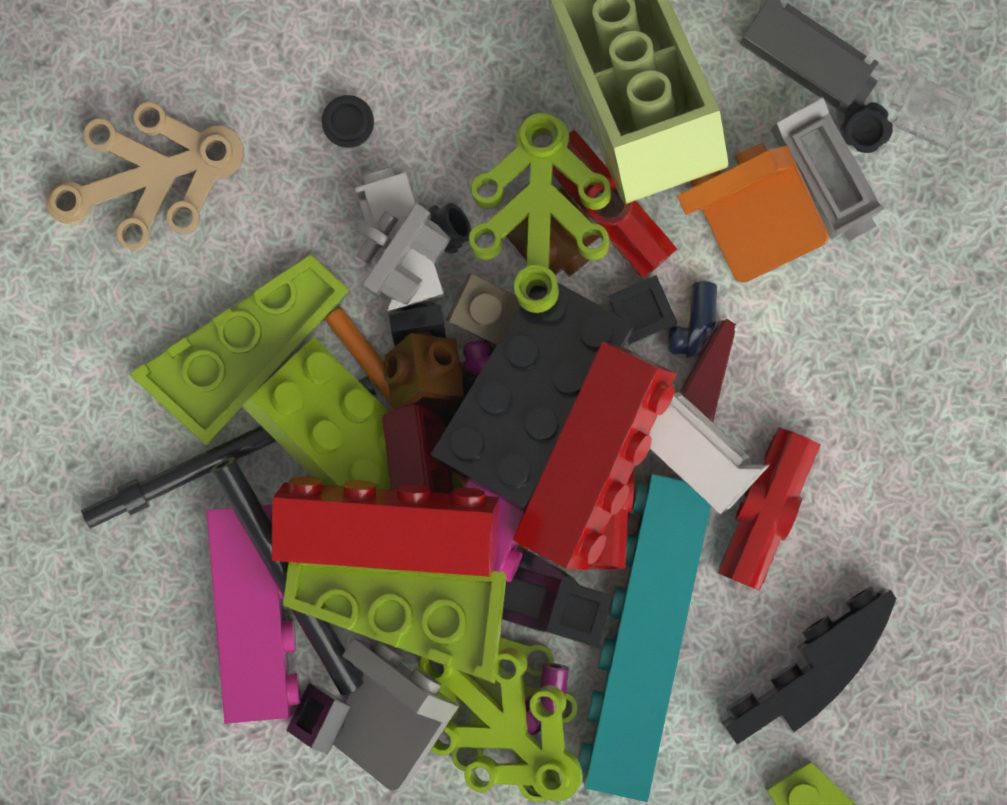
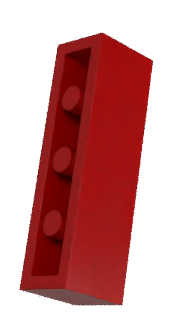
M602 341L516 530L513 541L566 569L587 570L590 564L597 561L606 544V536L604 535L606 527L612 515L617 514L621 510L628 497L629 487L626 484L633 468L644 460L650 449L652 438L649 434L658 415H662L667 410L673 399L674 386H672V383L677 373L621 346Z
M294 477L289 482H284L273 496L272 561L490 577L497 561L499 497L485 496V491L477 488H458L453 490L452 494L431 492L430 487L421 484H405L399 486L397 490L376 489L375 483L365 480H352L345 482L343 486L322 485V480L315 477Z

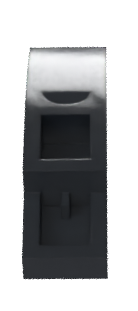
M870 586L849 599L846 605L850 611L834 622L827 615L802 632L806 640L799 644L797 648L808 665L800 669L797 663L789 665L770 679L774 687L765 694L756 698L753 692L748 693L726 709L730 717L724 720L722 725L732 740L738 745L778 717H781L788 729L794 733L827 707L856 676L874 650L888 623L897 599L893 592L886 588L876 592L873 586Z

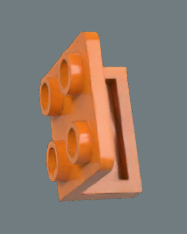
M764 143L755 145L734 156L738 164L737 166L723 173L719 170L691 180L690 183L693 188L677 195L685 215L703 210L734 278L741 283L755 279L822 247L829 240L828 230L788 145L770 150L766 149Z

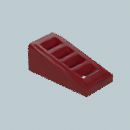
M728 319L722 320L717 324L679 391L711 422L714 421L735 336L736 324Z

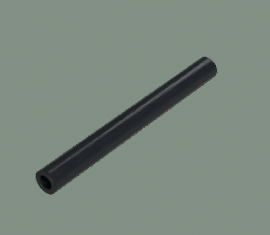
M234 457L228 458L214 466L211 472L284 597L289 562L272 561V522ZM292 610L340 695L350 694L361 687L363 680L356 667L342 656L346 650L331 624Z

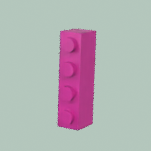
M273 504L262 505L272 522ZM232 508L206 510L224 724L289 718L293 714L292 705L301 704L299 674L289 673L287 652L296 651L294 620H285L284 597Z

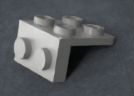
M354 638L342 656L364 672L361 677L363 684L352 692L345 701L351 707L346 715L344 727L339 736L335 738L333 745L387 789L401 792L407 787L459 706L438 691L442 684L434 677L416 667L412 671L401 663L405 656L391 645L376 641L373 646Z

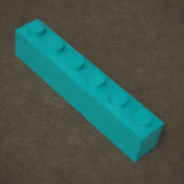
M649 474L647 484L639 482L637 484L632 514L641 516L637 535L627 534L625 566L629 567L625 588L615 587L609 617L618 619L614 640L604 638L598 669L607 671L603 692L593 690L587 721L596 723L592 744L582 742L578 757L582 775H585L583 782L585 789L648 802L711 508V505L687 482Z

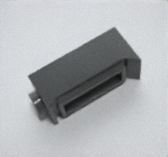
M767 0L739 43L819 98L823 97L825 102L842 113L852 102L861 107L878 82V80L870 76L879 63L877 60L874 59L868 65L864 62L866 55L787 3L785 8H783L780 0Z

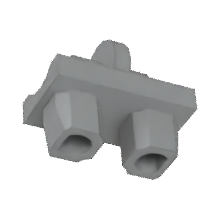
M416 203L393 239H390L388 235L398 219L387 211L383 213L375 227L362 220L359 221L355 230L367 239L356 256L369 264L379 248L385 250L362 284L366 290L377 297L383 293L389 298L407 305L409 304L423 280L400 265L407 253L412 248L435 263L450 242V237L430 220L431 214L428 210Z

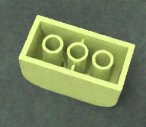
M549 0L559 43L575 91L618 194L624 204L728 167L720 110L669 0Z

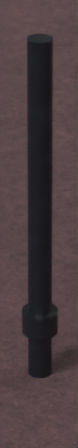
M368 376L358 380L373 396L377 395ZM259 426L142 482H139L137 478L117 487L118 493L82 509L81 513L90 529L125 512H128L131 516L150 507L149 501L210 473L211 469L220 462L231 457L238 460L276 442V440L262 426Z

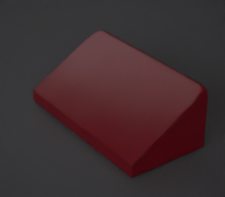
M411 403L385 413L382 422L391 490H397L399 486L405 484H421L430 487L431 492L452 494L454 489L451 470L434 461L431 457L432 451L445 431L444 418L416 403Z

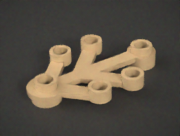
M144 102L134 112L136 127L146 135L154 136L161 134L188 149V151L166 157L118 133L109 121L101 118L94 119L84 129L83 135L87 145L97 152L109 151L139 167L83 186L72 181L60 182L54 185L48 193L47 209L51 216L59 222L73 225L80 223L88 216L91 206L146 188L131 218L120 223L116 234L119 243L124 248L130 251H140L150 241V228L175 178L195 172L183 201L174 203L167 212L168 225L175 232L183 235L190 234L200 224L199 213L216 179L231 176L240 168L243 162L244 147L234 131L223 126H211L199 132L167 116L166 112L157 103ZM148 110H155L160 115L158 124L152 128H146L142 125V115ZM98 127H107L110 132L108 141L101 145L94 144L92 141L93 131ZM213 143H222L226 146V155L219 161H213L208 157V148ZM67 192L73 193L76 197L74 208L69 211H62L58 205L60 196ZM181 209H189L193 214V220L187 227H178L175 224V214ZM132 225L140 226L143 231L142 239L136 244H128L125 240V231Z

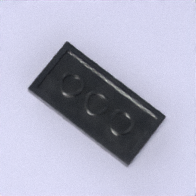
M558 283V299L547 311L533 313L520 306L431 453L434 461L524 512L602 341L624 347L634 330V324ZM539 285L534 286L529 291L528 297L533 300L542 299L547 294V289Z

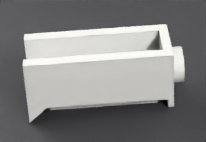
M388 168L363 177L365 185L356 187L355 190L359 199L366 197L365 200L359 201L366 223L375 227L385 211L398 219L388 235L390 239H393L416 204L406 172L395 175L394 169ZM379 248L376 253L377 260L380 259L385 251L382 248ZM412 248L400 265L421 278L423 282L408 305L392 299L386 312H398L412 304H425L445 298L434 263Z
M680 392L674 393L667 410L662 415L657 416L649 434L652 438L650 449L720 514L726 508L729 510L769 466L748 465L746 462L750 457Z

